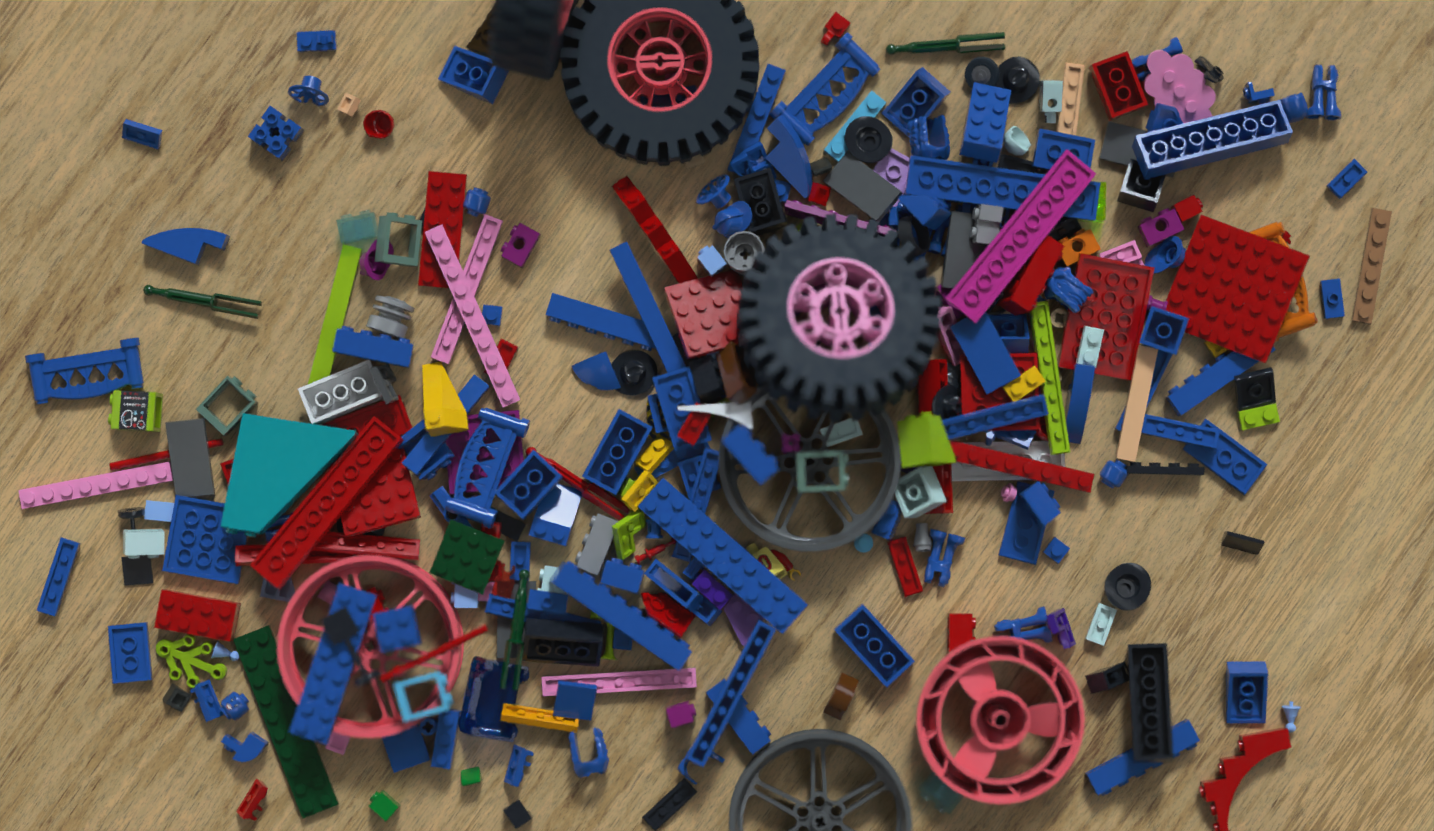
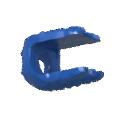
M940 115L938 118H934V120H926V116H921L908 122L909 142L913 156L941 160L949 158L950 141L948 138L950 135L945 125L946 119L944 115Z
M1057 267L1053 275L1044 284L1046 285L1044 290L1046 299H1055L1065 309L1069 308L1074 313H1078L1080 311L1078 305L1082 306L1087 297L1093 294V290L1089 286L1084 285L1071 273L1070 267Z
M593 728L598 758L589 762L581 761L577 736L574 732L569 734L571 758L578 778L589 776L591 773L596 772L603 774L607 771L609 763L608 750L604 743L603 732L599 728Z

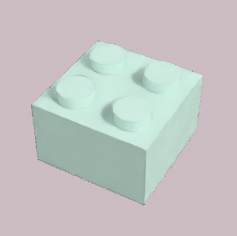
M919 467L898 480L895 495L904 518H917L947 502L933 467Z

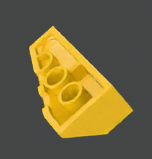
M442 362L422 365L425 425L430 436L434 437L469 430L467 412Z

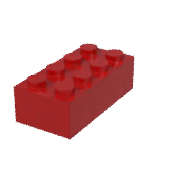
M1047 235L1006 285L1003 291L1005 296L998 301L997 305L1014 316L1032 311L1037 305L1036 299L1038 295H1041L1046 288V285H1044L1046 280L1054 273V265L1062 258V250L1065 246Z
M161 589L154 628L230 642L235 637L241 603Z

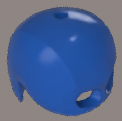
M1302 93L1280 99L1289 123L1298 122L1307 116L1308 106Z

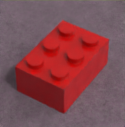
M1128 51L1096 62L1089 67L1109 121L1143 109L1148 105Z

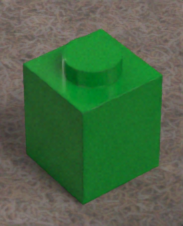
M384 790L380 793L376 791L369 799L372 802L369 807L385 821L400 807V804Z

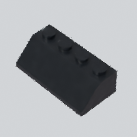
M526 618L522 661L599 667L603 645V624Z

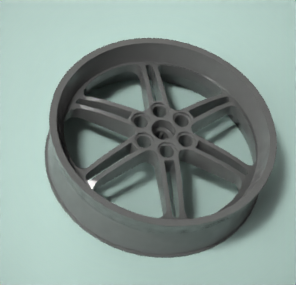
M768 383L761 387L758 385L756 387L757 392L745 402H751L752 411L756 408H763L782 436L785 434L765 404V401L769 400L791 431L800 436L799 440L803 443V448L798 453L831 451L827 448L826 442L835 422H830L825 437L818 434L828 412H823L810 438H803L776 401L769 396L770 385ZM867 409L880 435L881 442L878 448L838 450L844 451V454L882 453L881 458L848 461V465L873 462L884 464L886 468L885 478L874 502L866 511L857 515L853 513L840 491H834L852 517V522H848L826 491H820L843 522L844 528L840 533L827 537L806 538L790 534L787 531V523L803 492H798L782 527L779 529L776 527L792 487L797 488V482L795 481V476L797 475L796 453L793 451H788L785 455L773 456L775 460H780V468L776 472H788L791 476V481L773 522L765 525L757 520L743 501L737 485V478L740 474L750 473L747 470L735 469V466L741 463L733 457L732 453L721 442L719 450L720 479L726 498L735 514L759 537L780 547L798 551L828 550L847 544L863 535L881 518L888 508L896 491L900 475L899 441L886 410L884 409L882 413L873 416L871 409ZM729 418L722 439L738 425L741 426L742 424ZM818 438L822 441L820 449L812 447L811 442L813 439ZM813 457L814 464L805 465L806 486L808 484L824 486L827 483L830 486H836L829 476V471L833 467H839L838 457H833L831 465L824 464L823 457ZM786 458L794 459L795 465L793 468L785 467L784 460ZM821 471L824 473L825 480L823 482L815 480L814 475L816 472Z
M809 729L793 732L771 742L747 764L737 781L732 795L729 828L730 831H743L745 805L748 798L752 795H758L796 818V824L787 831H798L800 826H806L809 831H831L834 825H840L842 831H855L843 823V817L885 790L892 792L895 798L897 810L895 831H912V814L909 798L902 781L890 763L874 747L853 735L841 731ZM833 744L857 753L870 763L876 771V777L873 780L836 800H830L827 797L825 750L827 746ZM816 747L821 749L822 791H815ZM798 748L809 749L811 751L810 798L807 801H801L761 781L759 778L760 770L771 760L788 751ZM880 781L883 782L882 786L845 808L844 801ZM758 784L794 802L793 809L758 791L754 786ZM817 796H822L824 804L816 806L814 799ZM838 805L841 807L839 815L831 813L833 806ZM799 807H806L808 813L805 816H799L797 814ZM823 817L825 824L817 826L815 819Z

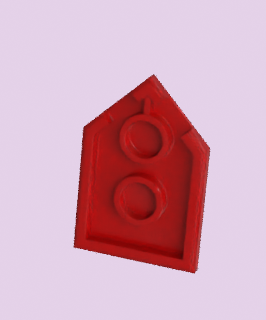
M641 593L648 616L678 638H681L696 615L666 593Z

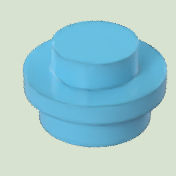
M864 533L854 540V546L859 552H868L873 547V539L870 535Z

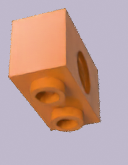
M1083 228L1074 233L1075 237L1071 239L1065 237L1058 241L1065 246L1062 250L1063 256L1060 259L1064 268L1076 263L1079 253L1092 255L1101 250L1091 229L1085 231ZM1073 242L1080 243V252L1072 249Z

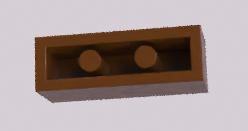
M730 341L725 348L716 354L727 398L742 405L757 392L752 370L751 368L747 369L744 362L745 349H740L739 344Z

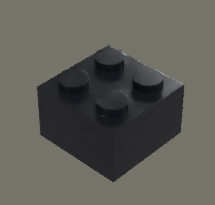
M1130 159L1117 202L1154 213L1166 174L1144 179L1138 161Z

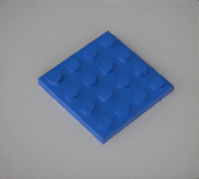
M176 495L162 571L239 584L242 566L235 565V546L246 545L248 536H245V532L240 531L237 534L227 533L226 529L221 527L225 503Z

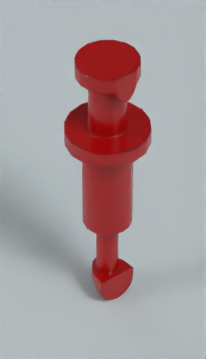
M671 538V541L666 544H660L650 550L644 549L646 553L634 556L637 564L639 565L641 561L647 558L652 560L651 557L665 551L666 547L676 544V540Z

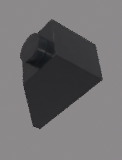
M1124 661L1092 672L1085 677L1091 694L1110 690L1129 681V672Z

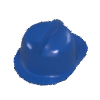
M737 201L726 209L719 211L715 216V225L712 226L713 230H717V232L728 239L736 232L745 231L752 221L750 206L744 201Z
M1170 236L1148 253L1145 258V266L1154 267V274L1160 273L1167 268L1180 266L1184 261L1186 252L1181 239L1177 236Z

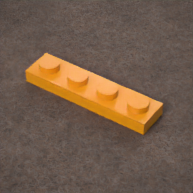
M503 703L500 721L577 733L579 719L553 716V711Z

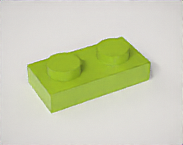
M1276 403L1237 412L1241 431L1280 422Z

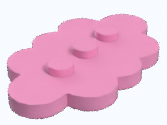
M1163 50L1151 52L1147 58V67L1151 73L1144 80V89L1150 96L1154 97L1155 107L1157 103L1177 108L1183 124L1212 117L1209 108L1215 102V92L1209 85L1205 84L1204 74L1200 70L1194 69L1191 58L1185 54H1177L1171 58Z

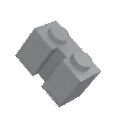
M978 204L976 208H973L972 219H975L974 227H971L969 232V238H972V243L987 246L1000 231L999 226L1002 221L1003 207Z

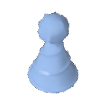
M217 640L215 647H213L211 658L230 657L232 661H237L240 658L237 651L230 652Z
M1289 701V705H1283L1282 708L1288 720L1285 728H1288V732L1292 733L1296 730L1294 720L1301 707L1293 706V701Z

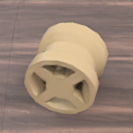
M1056 309L1050 313L1053 328L1058 329L1065 326L1067 311Z

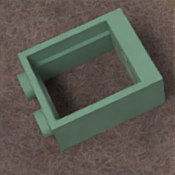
M387 212L385 216H379L375 262L407 267L418 266L422 221L415 220L416 216L404 215V218L398 217V213ZM391 222L411 225L408 257L388 254Z
M226 376L196 408L224 436H228L241 422L243 413L248 414L258 404L255 400L257 396L249 389L245 391L241 387L243 383L235 376L233 378ZM231 384L250 403L227 426L208 407Z
M844 451L796 453L798 492L845 490V486H849L848 474H844V467H848L847 455H844ZM838 456L840 485L806 487L805 458Z

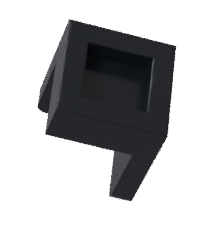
M520 800L515 801L503 810L515 829L533 818L531 812L527 811Z

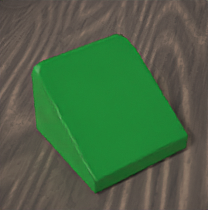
M478 766L461 771L462 786L482 781L481 771Z

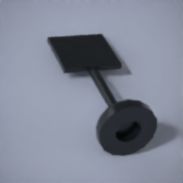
M143 507L118 510L119 518L130 519L131 529H136L135 518L142 517L145 514V508ZM140 555V558L121 557L125 586L154 583L151 558H148L147 555Z
M346 606L320 620L333 646L345 640L363 674V676L355 681L357 688L381 675L378 669L367 673L349 637L360 631Z

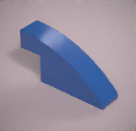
M782 114L767 128L780 143L765 158L806 199L810 195L813 184L809 158L799 135Z
M181 228L149 236L142 240V244L199 265L207 244L225 251L230 236L202 228Z
M1074 364L1072 383L1068 386L1065 408L1069 443H1081L1090 403L1095 366Z
M657 559L653 561L644 573L709 626L723 612Z

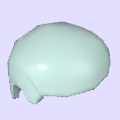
M1013 126L1004 134L1003 142L1008 152L1015 156H1022L1029 151L1028 148L1031 146V143L1020 128Z

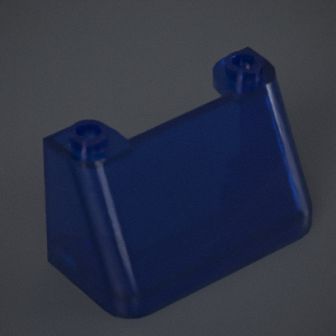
M474 656L465 690L459 730L474 737L514 743V739L518 734V728L515 723L500 720L503 703L513 705L516 703L518 690H512L515 663L509 662L505 688H499L503 661ZM521 665L519 684H524L525 681H528L530 674L528 666Z

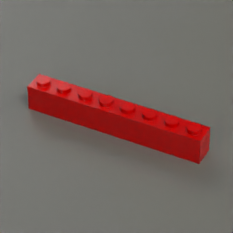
M930 359L923 376L920 375L918 379V411L920 414L932 413L931 405L935 394L943 386L948 385L947 359ZM951 464L933 466L947 502L925 514L953 513Z

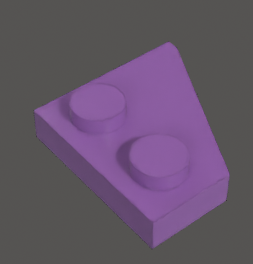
M736 594L733 595L724 607V611L735 633L744 646L758 620L763 621L764 617Z

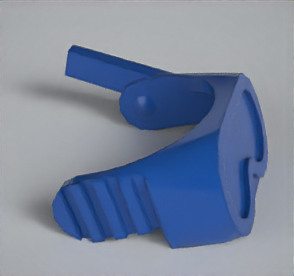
M712 751L709 756L712 759L715 758L721 763H723L725 760L723 757H721L714 751ZM685 756L677 770L696 785L697 782L688 774L687 765L689 760Z

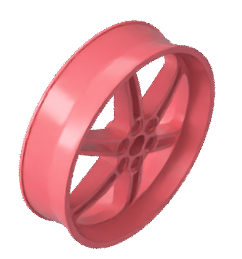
M372 555L354 556L336 561L310 576L299 587L288 603L278 633L277 652L281 675L297 705H299L306 683L296 663L294 641L297 637H304L320 642L321 637L301 632L299 628L306 627L319 631L324 630L323 626L306 623L303 615L312 597L326 582L333 577L339 576L343 579L345 585L351 587L349 575L352 574L356 589L363 591L359 580V575L363 571L380 569L408 576L414 581L415 588L395 609L404 607L419 591H422L423 595L414 604L415 610L424 600L431 601L442 616L450 642L463 635V628L457 608H454V604H451V597L445 588L427 571L411 562L399 558ZM371 615L368 621L370 629L367 633H364L358 655L361 657L368 673L374 670L371 667L372 660L377 659L381 664L379 671L382 675L387 673L386 663L389 660L403 663L413 660L399 657L400 650L419 655L428 653L427 651L412 647L395 649L392 656L386 655L385 652L381 653L375 623L372 621ZM374 641L376 648H373L371 651L369 650L370 647H367V643ZM464 644L449 650L444 655L435 657V659L443 661L442 665L428 662L419 665L437 669L442 674H445L448 685L445 686L447 693L451 692L462 666ZM354 664L349 680L360 670L359 666ZM375 678L371 682L383 713L381 720L360 722L337 716L332 731L357 738L385 737L405 731L429 715L404 722L402 714L397 709L389 680L384 685L393 712V717H390L377 678ZM436 684L432 693L423 704L412 714L433 709L442 704L438 684Z

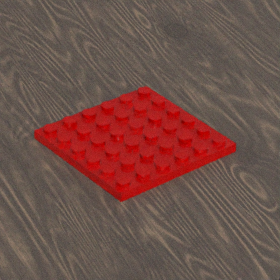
M1201 215L1185 252L1184 261L1179 267L1166 301H1168L1165 311L1189 318L1185 333L1266 364L1310 255Z

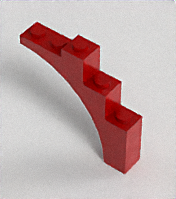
M625 176L611 187L645 233L677 283L698 279L679 247L629 177Z
M1283 727L1239 735L1240 740H1237V746L1242 754L1220 758V763H1218L1219 774L1223 775V777L1200 781L1201 786L1198 787L1200 797L1206 802L1212 801L1210 812L1212 816H1215L1216 823H1213L1214 831H1229L1230 805L1238 785L1249 770L1262 759L1278 751L1291 748L1288 728Z

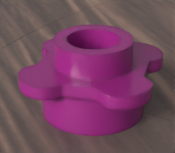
M783 434L781 436L783 441L781 451L783 453L788 451L798 453L800 451L798 443L800 436L798 434Z

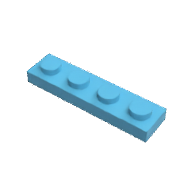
M871 90L824 151L839 162L848 151L845 142V132L848 125L859 117L869 116L875 118L886 102Z

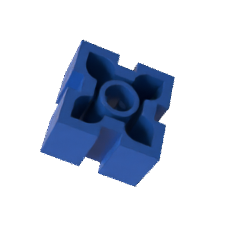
M269 106L261 117L264 123L261 127L256 124L248 137L263 148L268 145L267 151L283 161L291 150L288 147L291 141L296 143L304 129L290 119L285 122L284 119L286 117L272 106ZM278 130L280 134L279 136H273L272 133Z

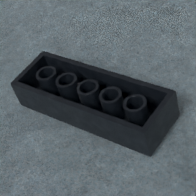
M1167 643L1128 644L1133 763L1173 762Z

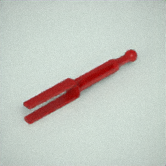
M528 447L526 455L528 456L533 450L537 452L534 447ZM538 453L564 477L562 480L582 492V497L619 521L625 517L590 493L589 490L626 514L629 513L630 509L626 504L595 483L585 482L553 459L546 458Z

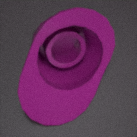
M376 239L368 251L360 257L359 267L361 275H366L373 280H381L391 264L375 262ZM389 241L388 254L394 255L393 245Z

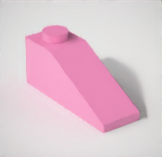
M941 304L938 317H941V325L937 338L952 365L956 366L960 364V354L965 353L950 326L957 323L953 309L948 305Z

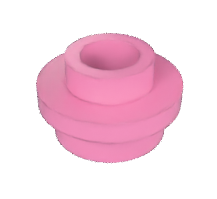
M1009 483L1002 488L1001 496L1003 501L1013 502L1017 495V487Z

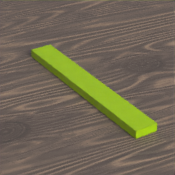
M343 244L308 384L330 376L336 357V353L332 351L337 328L341 329L344 325L362 253L361 248Z
M1048 301L1037 302L1036 307L1029 312L1034 349L1038 359V371L1046 381L1040 385L1041 395L1045 396L1048 415H1044L1050 455L1066 454L1071 452Z

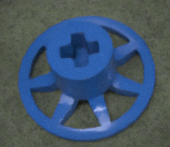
M304 76L301 85H294L288 89L289 96L300 103L302 101L299 98L304 96L303 103L305 104L308 103L309 98L312 99L316 106H324L329 102L327 94L320 90L322 81L314 76Z
M723 174L708 182L697 195V204L703 205L711 201L717 209L726 205L731 199V195L725 190L730 177L727 174Z

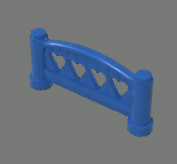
M848 32L834 45L839 50L836 56L788 106L781 101L769 114L774 120L783 114L799 135L803 145L808 146L815 139L813 136L814 132L836 119L855 99L869 75L874 77L880 70L879 65L852 40L853 37ZM842 67L857 69L859 75L853 77V81L848 83L845 80ZM829 80L844 83L846 86L845 90L840 91L839 96H834ZM816 94L832 98L833 102L827 105L826 110L819 108ZM803 108L817 110L819 117L814 118L812 124H808Z
M139 337L120 340L121 348L63 358L45 360L44 353L26 355L25 360L26 363H29L35 401L37 404L49 403V398L67 400L95 398L112 393L113 390H119L128 385H131L132 389L142 388L144 380L138 350L140 345ZM113 362L124 373L123 378L118 379L116 377L114 380L108 378ZM94 366L105 376L103 382L97 380L95 383H91L89 381ZM75 369L86 379L84 385L78 383L76 386H72L70 384ZM56 372L67 382L65 388L59 386L57 389H53L51 387Z
M481 408L478 419H481V424L477 427L463 451L456 474L454 497L452 499L448 498L445 509L448 512L483 523L484 527L491 529L497 516V510L491 509L495 497L494 492L498 489L516 436L525 438L530 426V420L525 418L518 419L489 408ZM493 429L501 441L485 444L483 439L487 436L486 431ZM486 447L495 459L478 462L477 456L480 454V448ZM474 465H480L488 477L471 480L470 474L473 473ZM473 483L481 495L465 498L463 493L467 490L466 485Z

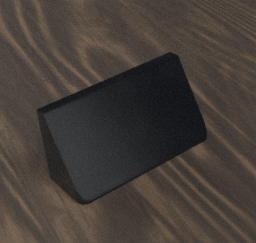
M1061 217L1047 235L1059 241L1065 237H1071L1082 228L1077 219Z
M1225 531L1221 545L1258 555L1265 542L1264 540Z

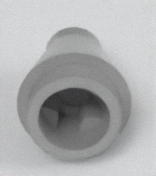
M916 524L913 545L915 551H931V546L933 545L929 536L928 524Z

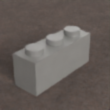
M599 513L597 516L593 515L589 524L592 527L590 534L586 533L582 544L585 545L582 552H578L575 559L580 569L599 575L613 540L611 526L619 521Z

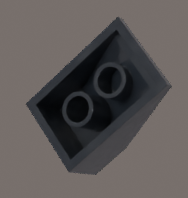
M771 168L734 179L740 201L746 202L752 211V221L748 227L749 232L759 236L789 226Z

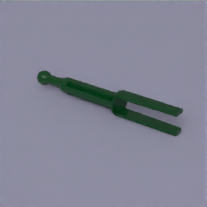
M1005 32L958 35L955 39L911 42L906 45L897 46L889 44L886 47V52L889 55H894L899 52L916 54L956 50L958 53L1005 50V43L960 46V42L1004 39Z
M146 285L143 288L144 294L148 296H163L168 300L207 306L212 311L255 319L259 318L258 314L218 307V299L262 306L261 301L217 293L211 296L172 288L159 289L151 285Z
M526 569L519 572V589L515 596L510 639L506 641L499 688H505L511 644H518L512 690H518L524 643L521 639L527 602L526 585L530 577V573Z

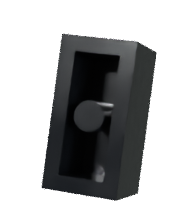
M709 354L689 362L697 394L704 403L725 395L722 376L719 374L720 368L717 359L714 360Z

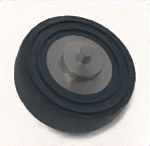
M977 57L966 66L965 80L971 88L974 82L995 86L998 82L999 68L992 59Z

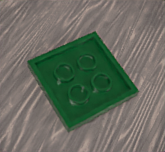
M451 519L429 573L483 595L505 541Z

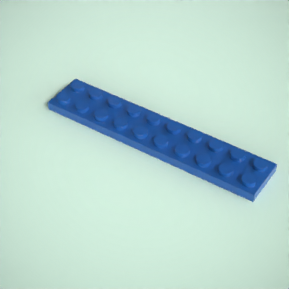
M911 155L905 194L928 195L932 198L936 196L942 200L977 205L985 204L1017 210L1045 174ZM1090 181L1062 217L1096 221L1100 182Z
M664 478L638 505L645 514L782 634L808 606L806 602Z

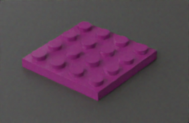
M519 410L501 412L520 419ZM479 414L467 415L469 430L452 433L445 441L455 455L451 460L452 463L447 467L450 494H454L457 469L463 451L471 436L481 424V419H478ZM488 429L486 431L487 436L483 439L485 444L501 441L493 429ZM516 436L498 488L524 461L521 437ZM486 447L480 448V454L477 456L478 462L495 459ZM474 465L473 473L470 474L471 480L488 477L480 465ZM468 483L466 485L467 490L464 493L478 492V489L473 483Z

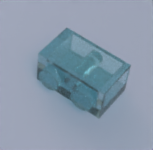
M370 210L359 212L360 215L352 217V214L340 216L341 219L336 220L341 243L349 244L376 238L378 234L376 214L374 212L371 213Z
M934 771L928 775L918 788L922 791L919 795L928 802L930 799L936 803L934 807L942 814L945 811L950 814L964 797L944 783Z

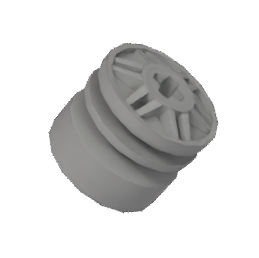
M741 231L729 237L725 243L724 256L733 271L740 276H745L747 270L752 268L753 259L758 251L764 253L765 248L757 235L752 232ZM745 252H748L750 256L745 260L743 256Z
M376 295L375 300L383 304L382 306L373 305V308L380 313L379 315H369L366 327L397 338H405L408 327L402 324L401 321L402 319L411 320L412 317L405 315L404 312L413 313L415 308L402 300L390 296Z

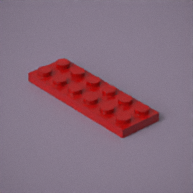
M428 172L418 286L449 288L425 232L443 225L457 259L460 261L464 218L463 202L466 196L467 174Z

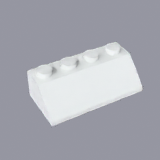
M370 360L298 388L311 424L321 425L383 399L369 369L373 368Z

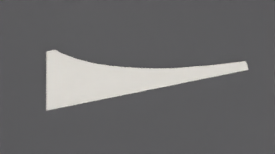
M751 402L738 405L739 403L678 406V410L714 413L734 419L749 429L753 428Z

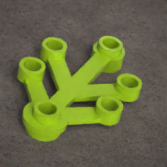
M187 634L184 638L173 642L168 639L160 640L156 645V652L160 657L166 659L171 670L169 676L172 680H178L182 676V670L177 667L174 657L180 659L188 677L187 685L190 688H194L196 684L200 683V679L195 675L191 665L209 672L212 678L216 680L222 679L227 674V668L224 664L216 663L211 665L194 657L202 653L209 654L213 650L211 642H204L201 646L182 652L177 648L184 645L187 647L192 646L196 641L194 635ZM186 638H191L192 643L187 642ZM204 645H207L210 650H205ZM163 646L168 649L167 652L163 651ZM215 670L220 671V675H216ZM173 671L178 672V676H174ZM194 679L196 684H192L190 680Z

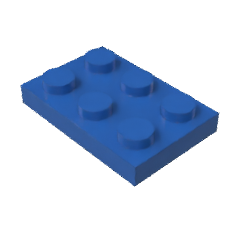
M1038 129L1032 167L1050 170L1067 149L1091 168L1095 139Z
M148 622L108 626L113 684L153 680Z

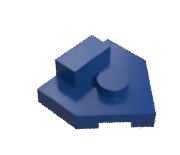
M1157 103L1155 110L1150 112L1146 129L1148 132L1180 125L1183 122L1177 108Z

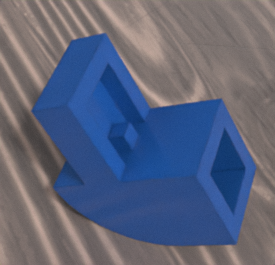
M254 732L249 733L243 743L229 734L225 735L221 740L225 744L223 746L225 749L232 753L234 751L237 752L233 759L239 762H248L257 758L269 743Z

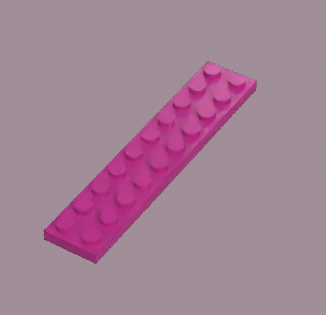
M1066 149L945 299L973 323H976L1090 183L1096 173Z

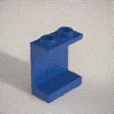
M425 420L420 421L401 437L404 441L398 449L404 448L407 454L413 450L427 433ZM446 442L420 472L421 475L418 476L420 480H431L437 475V471L440 468L444 469L452 463L451 460L455 455Z

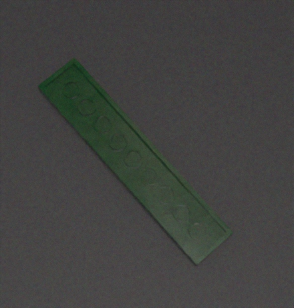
M265 626L233 639L302 819L339 805L316 742L290 733L298 705L290 695L281 675L277 642L271 626Z

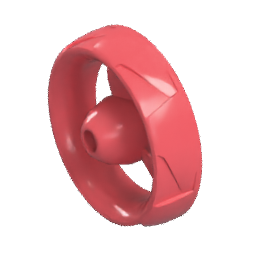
M993 636L978 638L962 644L949 652L938 662L928 676L917 704L916 728L918 740L925 758L933 771L956 792L984 803L1011 804L1022 802L1050 789L1066 774L1073 764L1084 734L1083 701L1070 672L1062 662L1043 647L1017 637ZM1008 660L1032 668L1048 683L1057 704L1047 703L1027 708L1025 703L1016 694L1008 690L996 688L994 674L988 661ZM958 679L965 692L975 701L970 711V725L975 735L960 748L954 759L944 743L940 718L945 696L952 684ZM998 715H1002L1000 721H995ZM1027 732L1044 737H1055L1045 757L1028 771L1007 778L987 777L994 764L997 749L1004 750L1016 746L1024 739Z

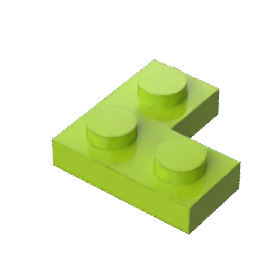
M640 508L611 526L617 558L620 560H624L636 551L633 535L646 526L645 515Z

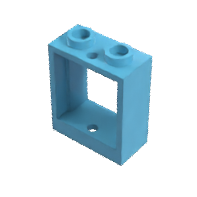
M437 671L394 684L404 722L451 709L453 699L451 693L446 691L445 686L448 685L445 674ZM436 677L443 706L412 714L405 686Z

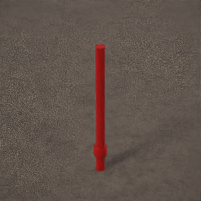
M222 438L208 441L209 449L224 445ZM169 450L112 462L109 465L111 470L170 458Z
M484 624L404 665L399 664L393 667V670L379 677L382 683L395 677L399 678L405 675V672L488 632V629Z

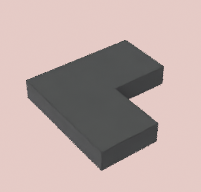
M385 364L369 369L385 403L389 404L399 400L392 386V383L396 382L397 379L390 365Z

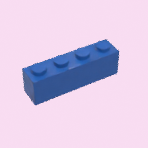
M725 678L706 691V694L713 703H715L726 682ZM741 695L728 723L753 755L771 741L769 736L772 734L765 725L763 727L760 726L757 722L760 718L754 710L751 712L746 707L748 702Z

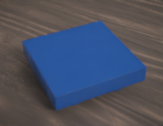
M559 680L553 716L591 721L597 685Z
M419 723L405 731L382 737L394 773L431 760L423 735L419 729Z

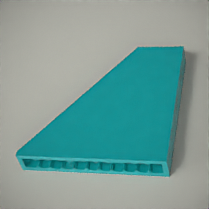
M243 413L221 527L231 534H237L240 531L245 532V536L256 537L257 534L263 535L343 454L359 433L354 430Z

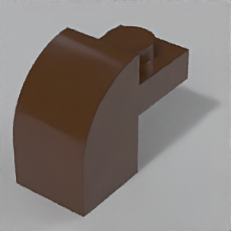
M842 672L823 713L841 720L854 696L859 680Z

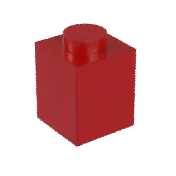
M1195 195L1171 206L1172 210L1175 209L1181 223L1203 212L1201 209L1203 204Z

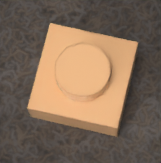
M345 93L337 110L353 117L361 100Z

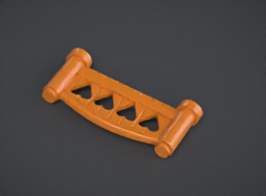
M1274 222L1249 232L1289 247L1282 238V233H1285L1282 222ZM1303 275L1294 295L1299 311L1297 313L1287 312L1275 342L1279 341L1281 337L1315 326L1318 323L1315 313H1310L1308 310V295Z

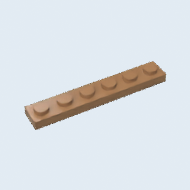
M1377 208L1371 209L1351 321L1372 324L1392 211Z

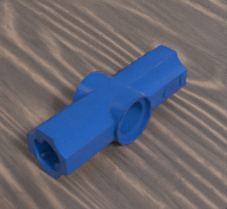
M441 486L429 496L449 523L451 519L448 517V510L445 509V505L451 496ZM458 515L454 519V521L472 527L463 516Z

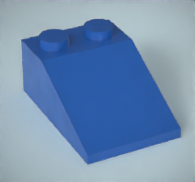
M454 46L438 80L477 99L493 104L509 70L491 66L490 58Z
M922 67L912 75L882 114L909 137L908 122L921 116H926V120H928L951 92Z
M557 484L538 505L529 535L567 546L582 498V492L575 488Z
M1265 661L1226 662V723H1266L1268 670Z

